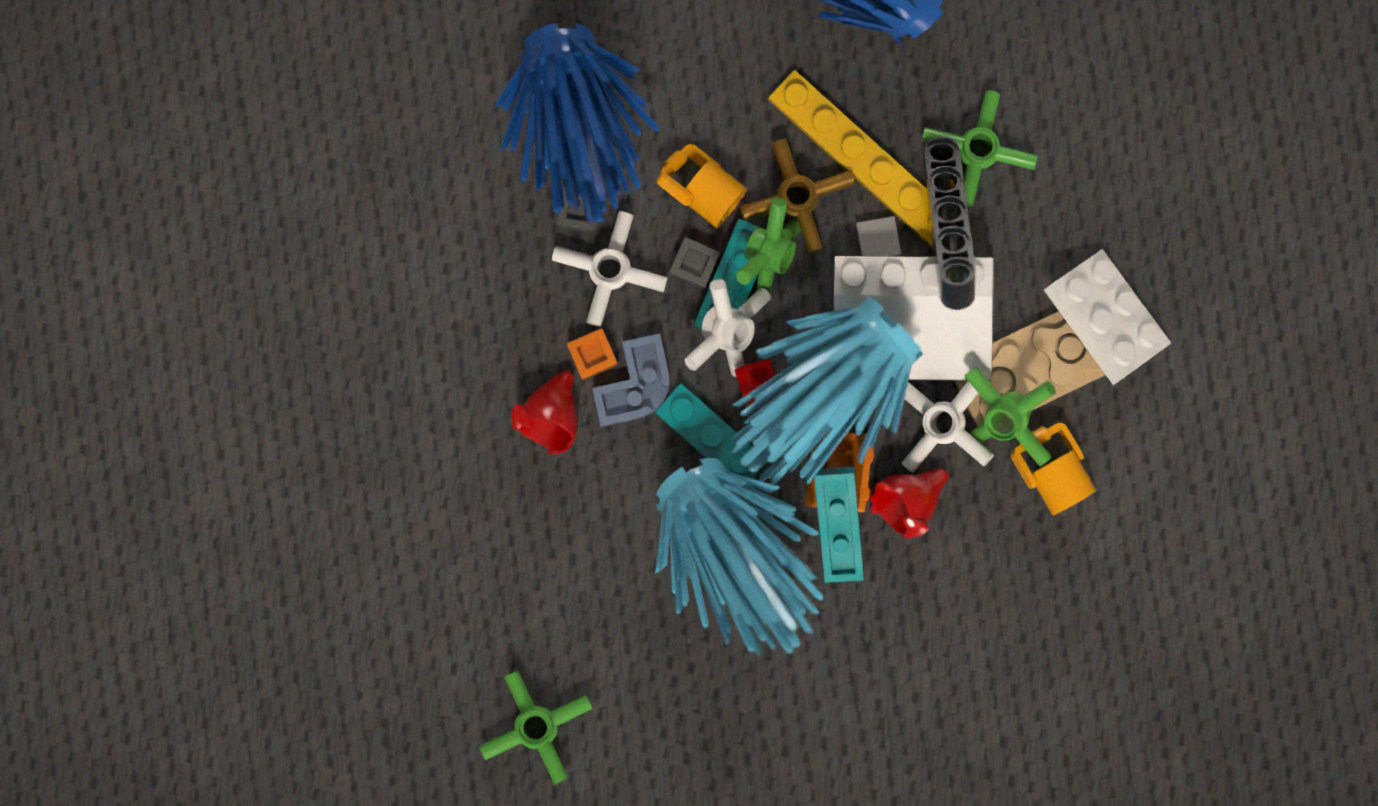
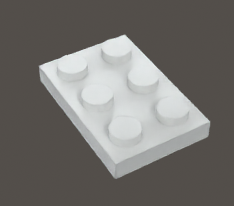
M1103 249L1044 289L1045 293L1113 385L1171 344Z

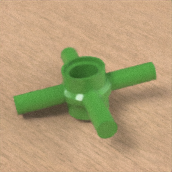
M985 91L976 128H972L964 133L963 136L925 127L921 142L927 143L932 138L944 136L952 138L958 143L961 160L967 165L964 176L967 206H973L982 169H986L996 161L1034 170L1038 158L1036 154L1000 146L999 139L992 131L1001 94L994 91ZM974 140L985 142L989 148V154L984 157L975 156L970 150L969 143Z
M783 198L772 199L767 229L758 227L752 233L745 250V259L748 262L736 274L737 280L743 285L749 284L758 275L756 291L764 288L770 295L774 273L784 274L788 270L796 251V242L792 240L801 232L797 218L791 219L783 227L787 201Z
M977 366L971 368L964 377L989 406L984 423L969 432V434L980 443H983L990 437L1000 441H1008L1015 437L1039 466L1044 465L1052 456L1028 429L1027 425L1031 410L1055 395L1056 389L1050 381H1045L1024 396L1018 392H1006L1001 396Z
M518 670L505 676V681L519 708L520 714L516 719L515 729L479 746L484 759L488 760L522 743L528 748L538 749L554 785L568 779L552 741L556 737L558 725L593 709L588 696L584 695L550 711L545 707L534 705ZM538 716L546 722L547 731L542 738H532L526 732V722L530 717Z

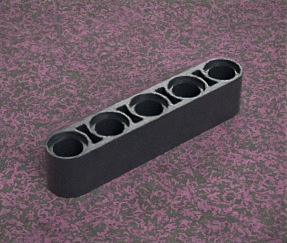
M939 136L929 140L924 148L925 182L939 298L945 307L952 310H962L971 306L975 301L976 269L960 149L958 143L952 138Z

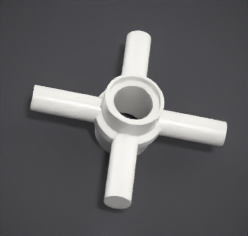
M618 212L608 248L599 250L593 256L555 246L552 261L589 271L592 281L597 285L586 320L588 324L601 327L611 291L622 287L626 282L660 292L665 290L668 277L631 267L628 257L623 253L633 220V215L630 213ZM606 260H615L620 264L621 270L617 276L605 278L599 273L600 265Z
M717 279L710 283L715 307L708 311L702 323V334L706 339L684 361L689 369L696 371L720 348L726 351L731 375L736 377L734 370L745 365L742 351L749 346L754 336L755 326L751 318L771 300V295L766 289L760 288L738 309L731 308L726 283L724 280Z
M969 381L952 402L944 401L935 404L908 382L905 400L924 415L923 427L925 435L902 461V465L909 471L914 473L937 443L949 444L956 442L983 466L987 465L993 458L994 454L965 430L966 420L963 412L978 395V392ZM947 412L952 417L953 423L951 429L947 433L942 434L937 429L936 421L941 413Z

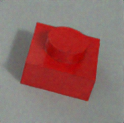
M770 359L747 364L734 370L743 397L775 376ZM755 397L747 401L746 406L754 403Z

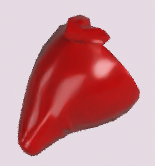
M563 371L535 390L523 405L515 404L511 412L514 431L518 429L522 435L547 447V455L565 453L572 446L577 434L579 421L573 396L574 376L570 371Z
M938 468L922 474H896L886 477L878 482L870 492L871 513H879L904 538L922 536L929 530L927 523L937 509L938 498L949 478V473L944 468Z

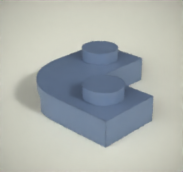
M660 333L622 342L630 380L592 388L601 427L644 418L655 412L664 402L669 390L670 380Z

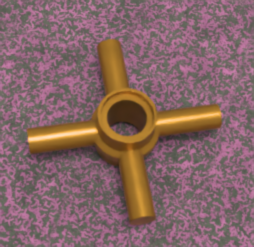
M778 140L772 143V147L784 180L778 187L777 195L741 206L740 210L743 219L748 221L769 214L772 199L783 198L787 201L786 214L797 217L808 252H817L823 249V245L811 212L817 205L818 197L854 186L855 181L852 172L847 171L813 182L806 176L798 175L787 140ZM795 187L802 188L807 192L808 200L804 204L795 205L788 200L787 192Z

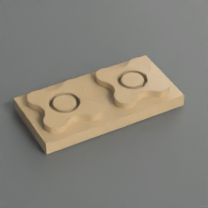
M1059 311L992 343V381L989 382L1001 396L1006 392H1018L1024 396L1045 381H1050L1056 389L1055 395L1031 411L1105 376V373ZM953 380L959 392L968 382V380ZM979 393L967 407L976 427L984 423L989 406Z

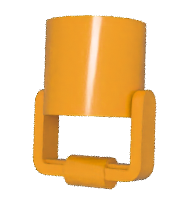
M693 144L686 145L681 151H675L662 164V170L656 179L660 187L683 205L689 206L715 228L724 223L741 202L748 189L723 170L715 160ZM687 158H690L701 169L685 189L670 176L686 163Z
M1057 423L1048 429L1042 426L1032 432L1041 444L1049 441L1051 436L1058 432L1069 450L1068 453L1031 473L1020 453L1026 451L1021 444L1013 448L1010 453L1011 459L1030 489L1036 487L1052 516L1097 491L1080 462L1084 459L1083 453L1069 429L1063 423Z

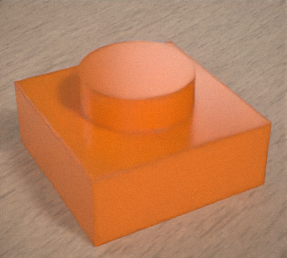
M602 328L567 343L582 380L618 365Z

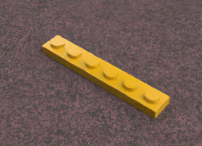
M794 70L772 93L768 100L846 171H851L853 177L933 248L926 188Z

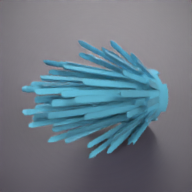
M870 296L855 308L804 316L805 318L787 321V324L798 330L810 327L812 329L773 342L772 345L756 351L759 353L758 357L762 359L784 352L786 356L790 357L787 359V363L792 364L732 404L733 406L740 407L755 397V402L741 412V416H748L769 401L743 422V424L748 425L732 437V441L736 442L737 447L731 453L739 454L753 441L754 447L741 458L743 466L749 465L748 470L750 473L757 472L767 461L773 463L760 475V481L763 482L766 478H772V484H775L789 469L791 473L829 431L800 471V478L806 476V482L809 484L858 418L855 431L857 436L862 434L880 399L882 400L858 454L860 464L864 461L870 445L873 448L882 422L886 429L889 428L893 413L894 418L891 429L896 435L911 368L923 353L921 352L922 349L899 323L896 324L887 314H882L885 309Z
M715 458L700 459L699 461L702 466L685 472L683 467H681L663 482L656 493L660 499L659 504L656 506L662 514L656 573L667 565L670 536L672 591L676 595L677 614L683 609L682 603L686 606L689 601L686 581L687 573V577H691L701 623L703 627H708L709 621L698 578L699 573L727 645L730 641L731 626L722 604H726L749 651L755 650L757 655L760 652V647L749 628L750 625L761 641H766L774 651L776 643L765 626L767 624L787 653L793 652L794 647H798L801 641L795 633L797 628L796 620L788 608L792 611L804 631L812 633V630L802 615L806 612L803 603L811 613L819 614V612L774 557L782 566H786L815 598L822 600L823 595L810 581V579H817V577L756 515L797 542L801 540L800 536L773 518L772 514L811 536L819 535V533L792 517L795 515L792 512L796 511L793 505L759 491L771 493L779 489L780 487L728 472L722 462Z

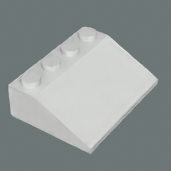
M835 256L834 311L858 307L868 296L879 303L885 309L882 314H887L896 324L899 323L922 349L923 355L912 365L909 380L965 381L967 379L964 375L971 368L977 366L988 381H992L993 258L974 257L976 269L975 301L966 309L952 310L945 307L939 298L935 257Z

